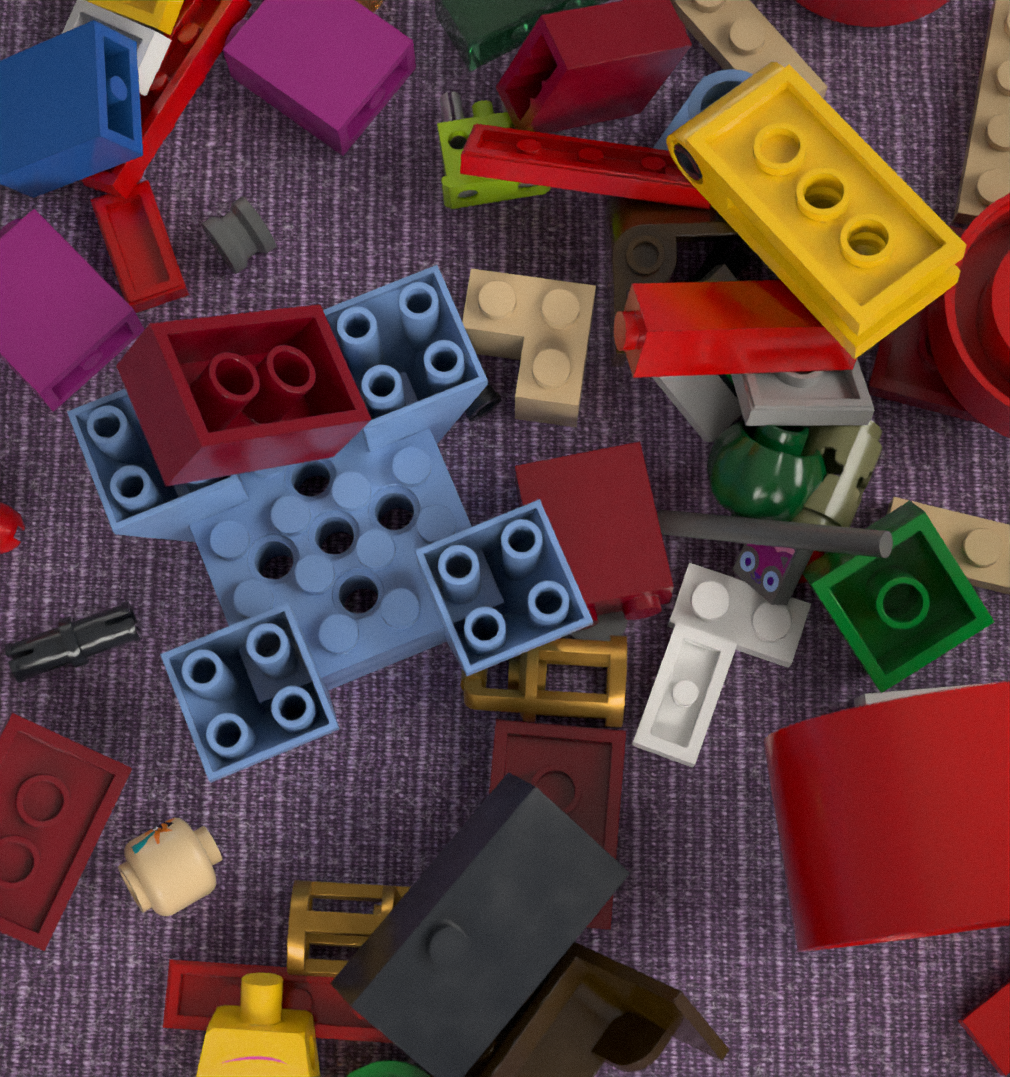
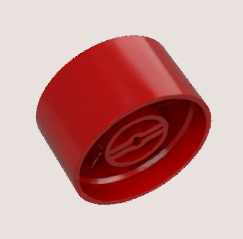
M1010 681L942 690L863 705L801 721L779 729L765 737L763 742L797 952L851 947L1010 926Z

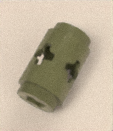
M870 420L868 425L809 426V434L801 456L813 455L816 449H818L824 459L827 476L804 504V509L791 522L840 527L851 526L862 500V494L871 479L883 450L879 442L882 430L875 422Z

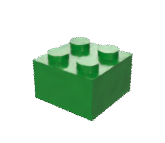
M910 500L865 528L889 531L891 533L893 546L887 558L828 552L806 566L803 572L804 578L880 693H883L995 622L926 512Z

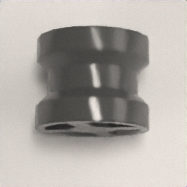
M243 196L231 203L230 212L223 217L217 218L212 216L201 223L211 244L234 274L245 269L248 258L257 252L267 254L277 247L267 226L253 206Z

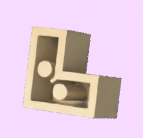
M471 269L462 323L476 354L521 360L515 393V419L577 427L596 285Z

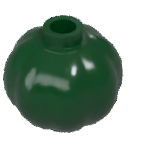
M742 420L722 431L713 443L707 463L710 489L717 503L731 513L730 516L791 522L804 509V504L827 476L824 459L818 449H816L813 455L801 456L809 434L808 427L746 426L745 421Z

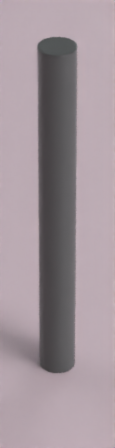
M659 510L657 512L662 535L887 558L893 546V538L889 531L673 510Z

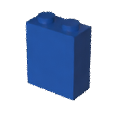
M92 20L0 61L1 185L35 198L143 156L136 41L96 20Z

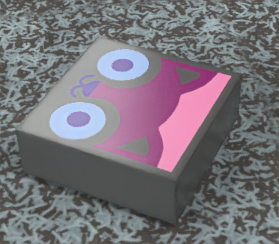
M744 544L732 571L771 605H787L813 551Z

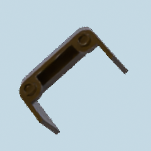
M609 195L605 210L611 367H623L627 359L625 351H619L616 347L614 320L618 311H624L627 292L630 291L631 284L666 283L676 266L678 242H707L721 239L727 241L743 240L712 205L710 210Z
M574 942L463 1077H595L604 1062L624 1072H635L648 1067L656 1061L672 1037L723 1061L730 1049L682 991Z

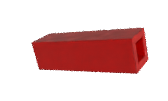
M781 280L631 284L624 311H618L614 320L615 344L619 351H625L633 378L853 370L857 358L854 360Z

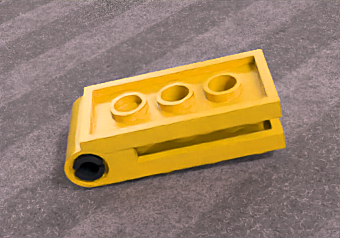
M777 62L768 63L667 136L668 150L682 174L854 360L958 283L960 269L955 264L964 257L966 244L790 64L784 67Z

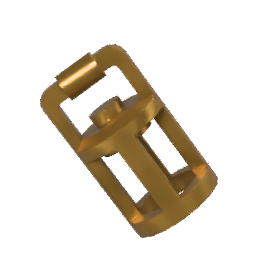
M610 635L609 641L558 638L508 659V689L486 688L488 668L466 676L462 669L460 686L464 691V704L470 709L518 712L524 722H535L536 715L605 719V726L622 727L627 673V636ZM547 664L607 667L606 694L545 690Z
M295 880L288 926V975L336 977L348 961L309 959L310 945L360 948L411 887ZM313 898L382 902L381 905L374 904L373 914L313 911Z

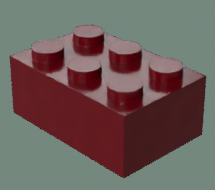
M320 304L150 323L116 365L166 486L332 458L372 420Z

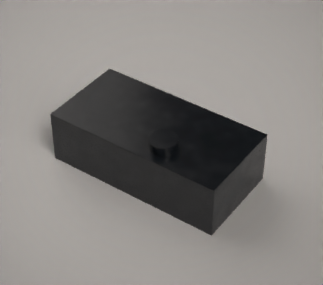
M508 772L330 984L356 1012L434 1077H463L630 875V872L536 786Z

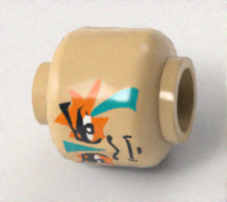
M175 817L130 840L124 849L126 862L119 865L118 869L131 896L142 912L152 908L155 913L161 916H170L205 897L215 889L216 874L213 865L222 861V856L205 826L193 831L187 822Z

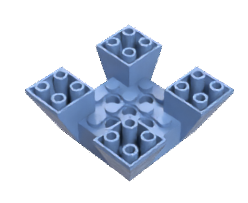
M438 265L323 310L372 419L332 458L166 486L126 389L67 411L112 531L116 535L196 542L226 617L228 627L160 654L210 782L219 780L339 730L328 690L447 642L466 676H469L593 624L592 617L540 499L473 527L471 526L437 444L488 385V380ZM322 476L330 480L325 491L317 496L309 497L298 493L301 484L310 477ZM402 508L413 514L411 522L399 530H390L380 524L384 514L392 509ZM345 532L354 537L351 546L343 553L332 555L321 550L324 540L333 533ZM277 556H287L293 559L292 568L284 577L279 579L263 577L264 566L270 559ZM358 589H369L378 595L375 605L364 613H352L344 608L347 597Z

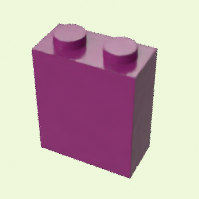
M263 0L262 4L248 21L243 19L232 28L223 49L229 72L233 79L342 156L346 154L416 69L413 40L356 0Z
M33 209L23 219L12 220L0 231V357L54 412L145 329L134 309Z

